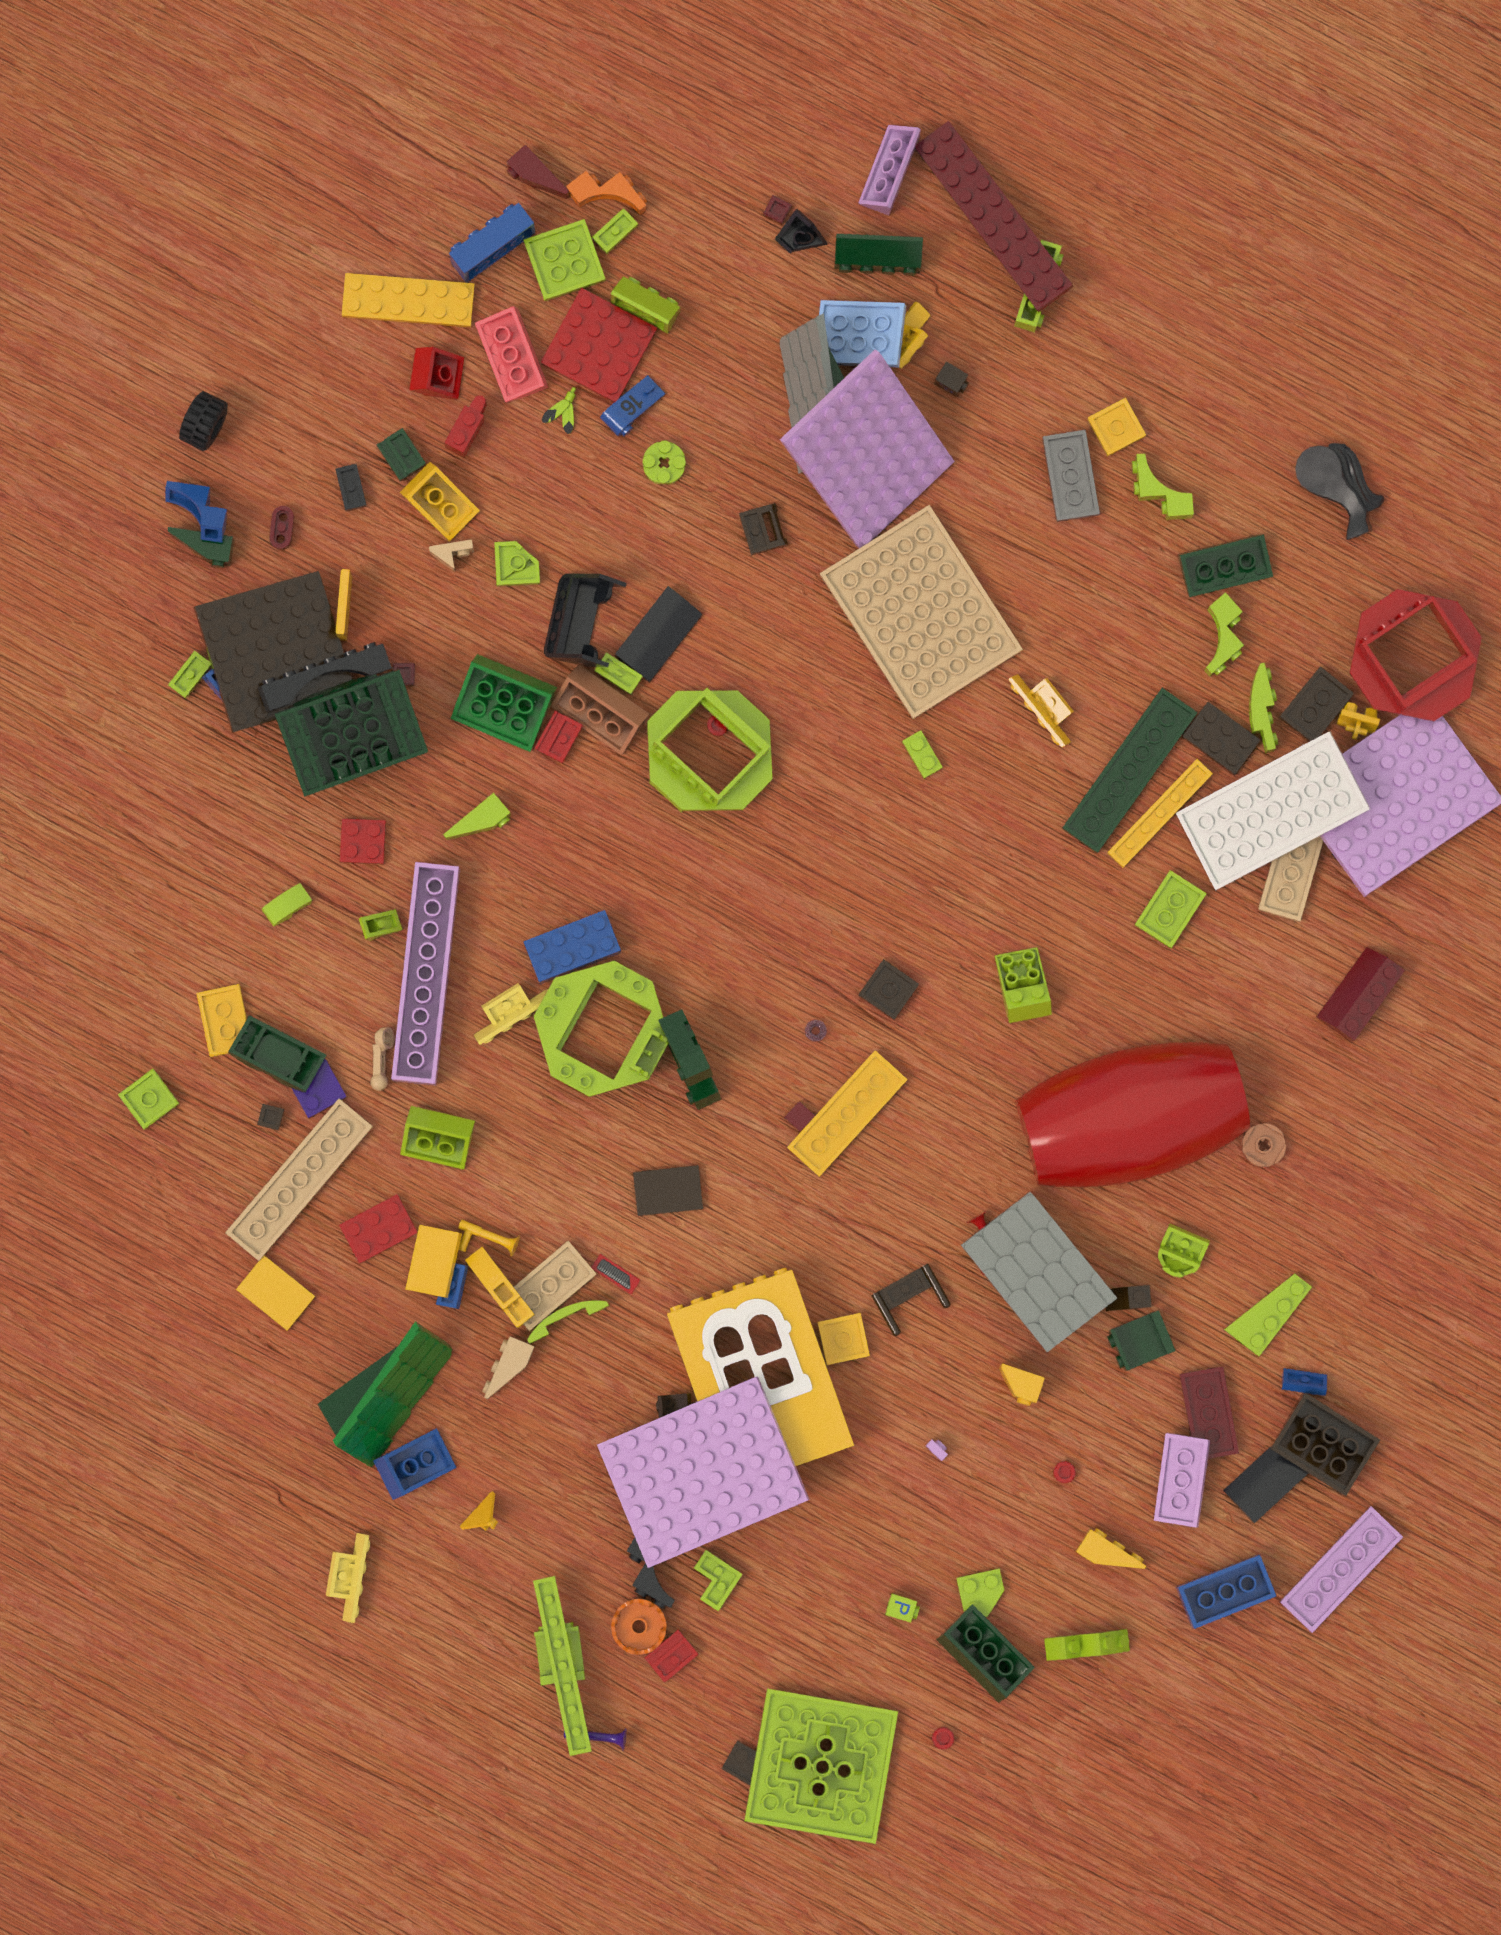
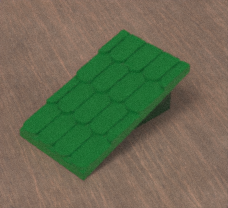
M415 1321L397 1347L319 1402L320 1410L336 1435L333 1439L336 1447L372 1467L374 1465L373 1460L379 1458L393 1442L392 1437L409 1418L412 1408L434 1383L432 1379L452 1355L451 1346Z

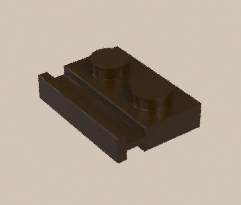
M737 1741L721 1769L750 1785L756 1751Z

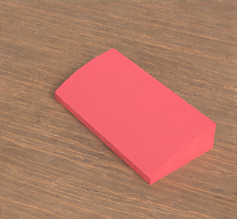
M512 306L475 323L506 403L549 388L518 308Z

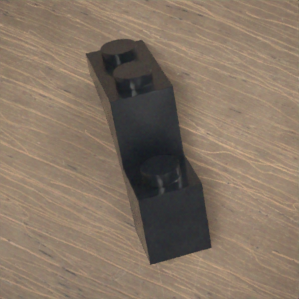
M634 1538L627 1552L630 1553L629 1558L640 1564L642 1560L644 1562L645 1560L636 1538ZM645 1563L632 1585L636 1587L634 1592L644 1598L648 1594L655 1599L653 1603L663 1609L666 1606L671 1608L675 1599L670 1597L660 1586L654 1572V1566L648 1568Z

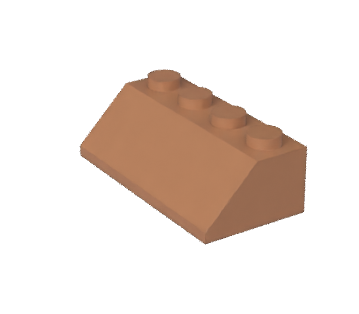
M580 665L568 675L551 705L552 708L582 724L584 730L620 755L624 754L649 716V713Z

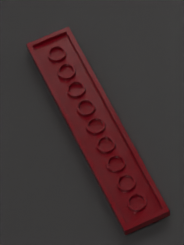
M949 121L916 144V151L1038 313L1073 288L1072 283Z

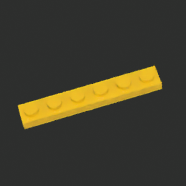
M1196 759L1107 854L1123 868L1213 773Z

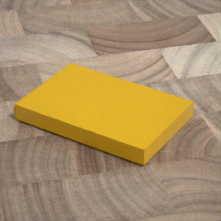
M342 569L340 575L336 635L340 638V641H347L352 575L350 570Z
M240 984L196 993L210 1058L229 1054L230 1047L247 1020Z
M419 1225L405 1289L448 1298L462 1234Z
M265 1255L236 1289L287 1331L315 1298L311 1292Z

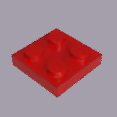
M342 819L340 863L384 865L386 820Z

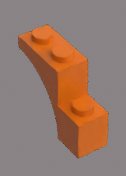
M587 171L566 186L570 197L579 208L592 201L609 199L627 204L639 215L647 210L646 198L641 192L636 193L632 188L634 184L627 175L623 176L620 172L601 187H599L600 182L594 174L589 175Z

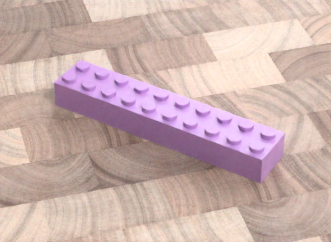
M415 862L391 1080L395 1082L437 1085L460 875L459 866Z

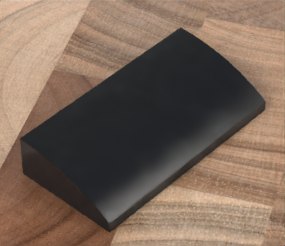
M668 586L615 653V657L641 674L650 683L700 619L702 613Z
M1271 1446L1223 1490L1252 1523L1258 1521L1308 1474V1472L1271 1450Z

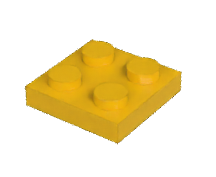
M1126 398L1087 418L1107 457L1146 437Z
M861 1313L817 1322L826 1365L870 1356Z

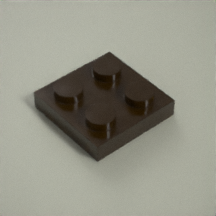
M883 959L858 996L895 1020L919 983Z

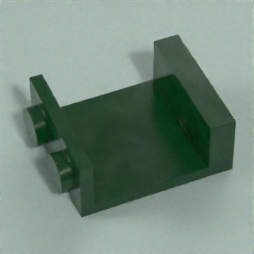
M1159 1310L1109 1330L1110 1335L1107 1336L1111 1348L1115 1347L1118 1356H1115L1119 1368H1124L1125 1371L1175 1351Z

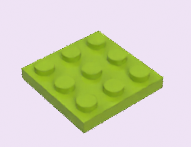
M585 219L523 240L544 301L606 281Z

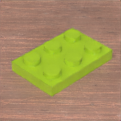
M1170 870L1134 926L1171 949L1207 893Z

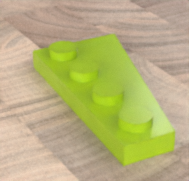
M1293 1274L1226 1327L1224 1331L1259 1357L1312 1286L1296 1274Z

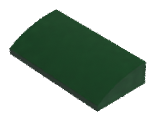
M1257 534L1177 554L1189 597L1273 577L1264 534Z

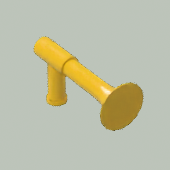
M461 1220L458 1229L464 1231L459 1245V1250L466 1252L472 1234L504 1246L509 1250L511 1257L515 1253L520 1240V1235L517 1238H506L465 1220Z

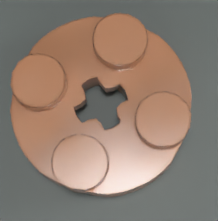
M1257 1124L1244 1134L1242 1152L1251 1164L1258 1167H1270L1278 1163L1285 1154L1286 1143L1284 1135L1279 1128L1272 1124ZM1266 1139L1268 1141L1267 1145L1270 1148L1269 1150L1264 1149L1261 1151L1258 1142H1263Z

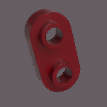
M279 506L272 513L269 540L271 545L278 550L288 548L292 541L294 514L287 506ZM281 515L287 516L286 521H280L279 518ZM279 536H284L285 540L284 542L279 543L277 542V538Z

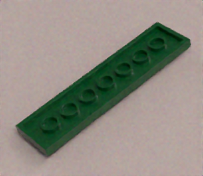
M1161 688L1062 827V830L1095 853H1098L1198 712L1164 688Z

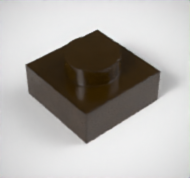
M263 1104L257 1125L279 1131L284 1109Z

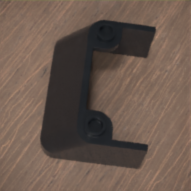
M564 574L560 578L544 646L545 656L554 660L586 667H608L609 663L598 659L597 648L589 645L598 604H604L611 598L613 587H626L627 583L603 574Z

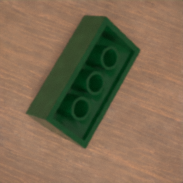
M836 234L834 269H839V272L842 273L860 270L864 274L882 271V274L892 275L895 272H903L904 275L909 276L916 275V273L921 271L923 237Z
M973 1604L936 1639L998 1703L1007 1698L1035 1668Z

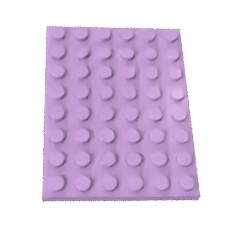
M877 350L869 354L780 439L858 548L871 542L955 462Z
M1399 715L1342 754L1370 810L1320 837L1363 897H1366L1501 805V796L1443 716L1433 722Z
M758 1376L597 1445L648 1568L810 1500Z

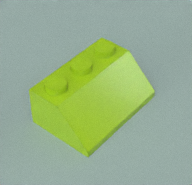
M623 276L611 292V303L668 334L680 313L679 303L672 298L667 297L665 299L659 296L660 293L651 287L646 289L640 286L641 283L632 277L627 279Z
M411 1106L405 1124L400 1155L464 1170L475 1121Z

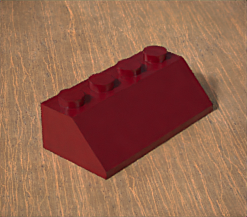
M1366 947L1316 1018L1352 1043L1405 970L1388 957Z

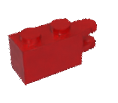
M483 395L475 396L469 407L464 406L444 442L445 448L464 458L485 421L483 413L487 402Z

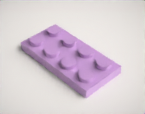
M1173 1433L1165 1434L1154 1521L1199 1527L1210 1439Z

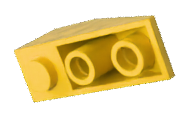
M1097 1528L1094 1531L1089 1529L1075 1552L1093 1564L1142 1569L1146 1567L1142 1563L1144 1561L1143 1558L1135 1553L1129 1555L1124 1551L1126 1547L1115 1540L1113 1543L1105 1539L1107 1535Z

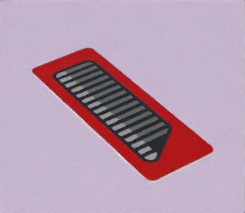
M602 1254L598 1256L591 1267L594 1271L629 1294L633 1293L640 1282V1279Z

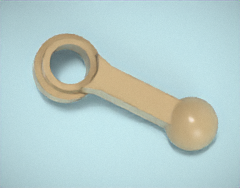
M382 1027L375 1033L376 1044H372L373 1076L370 1084L376 1091H382L388 1085V1080L385 1076L386 1050L391 1049L395 1042L394 1032L390 1027Z

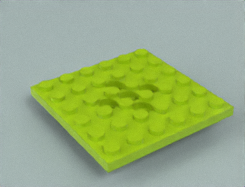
M767 1688L744 1821L876 1844L898 1711ZM825 1738L830 1739L832 1742L831 1748L827 1751L820 1748V1742ZM798 1757H804L806 1760V1765L802 1769H797L794 1766V1761ZM819 1761H826L828 1764L827 1770L823 1773L816 1770V1765ZM846 1764L849 1766L850 1772L847 1776L842 1777L838 1774V1768ZM816 1783L824 1785V1791L820 1795H816L812 1791V1787Z

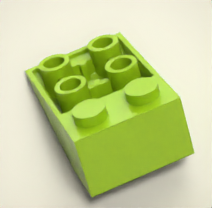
M1038 948L995 955L1008 1022L1013 1023L1052 1015L1051 999Z

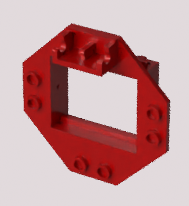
M1397 589L1361 613L1349 674L1374 710L1434 722L1470 698L1482 637L1458 601ZM1426 606H1429L1462 656L1401 695L1368 645Z

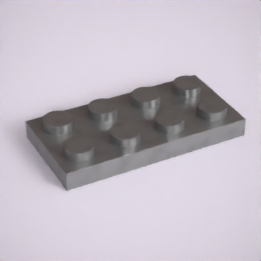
M1086 430L1043 436L1056 522L1099 516L1100 512Z

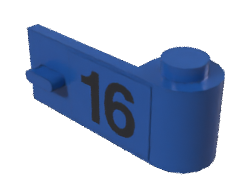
M647 375L608 407L600 416V419L618 437L620 435L625 437L633 429L631 425L634 420L661 399L665 393Z

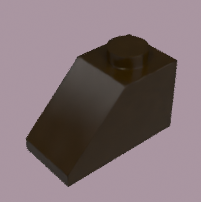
M1150 1285L1110 1289L1117 1299L1105 1307L1106 1311L1152 1307Z

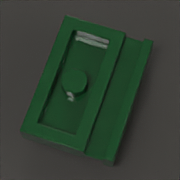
M403 428L384 439L381 443L376 444L400 482L426 466L425 461Z

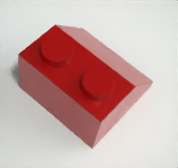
M436 347L415 348L409 390L426 396L457 400L459 398L464 357Z

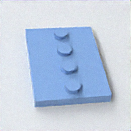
M821 300L819 315L824 313L828 347L837 365L858 366L869 354L877 350L889 367L899 368L906 313L905 303Z

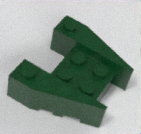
M681 1009L659 1019L658 1021L669 1043V1049L678 1066L676 1070L681 1081H684L689 1092L685 1094L690 1105L695 1104L697 1110H700L722 1100L712 1078L711 1068L683 1010Z

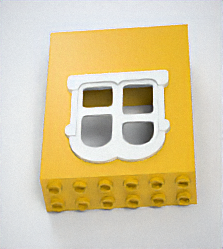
M782 1268L774 1271L773 1277L766 1278V1275L754 1278L753 1284L746 1286L745 1282L732 1286L733 1291L725 1293L723 1289L712 1293V1298L704 1300L703 1297L691 1301V1305L683 1308L682 1304L670 1308L671 1312L667 1313L697 1402L728 1389L729 1386L723 1368L732 1363L747 1359L750 1362L754 1376L759 1377L795 1466L854 1446L792 1270L787 1271V1268ZM760 1314L768 1315L772 1318L782 1343L781 1349L762 1356L756 1354L748 1332L749 1321L754 1316ZM722 1327H733L740 1334L744 1349L721 1358L718 1356L714 1346V1335ZM780 1358H786L794 1377L793 1382L775 1389H769L761 1369L762 1365Z

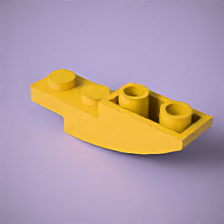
M483 1247L465 1259L517 1328L535 1316Z

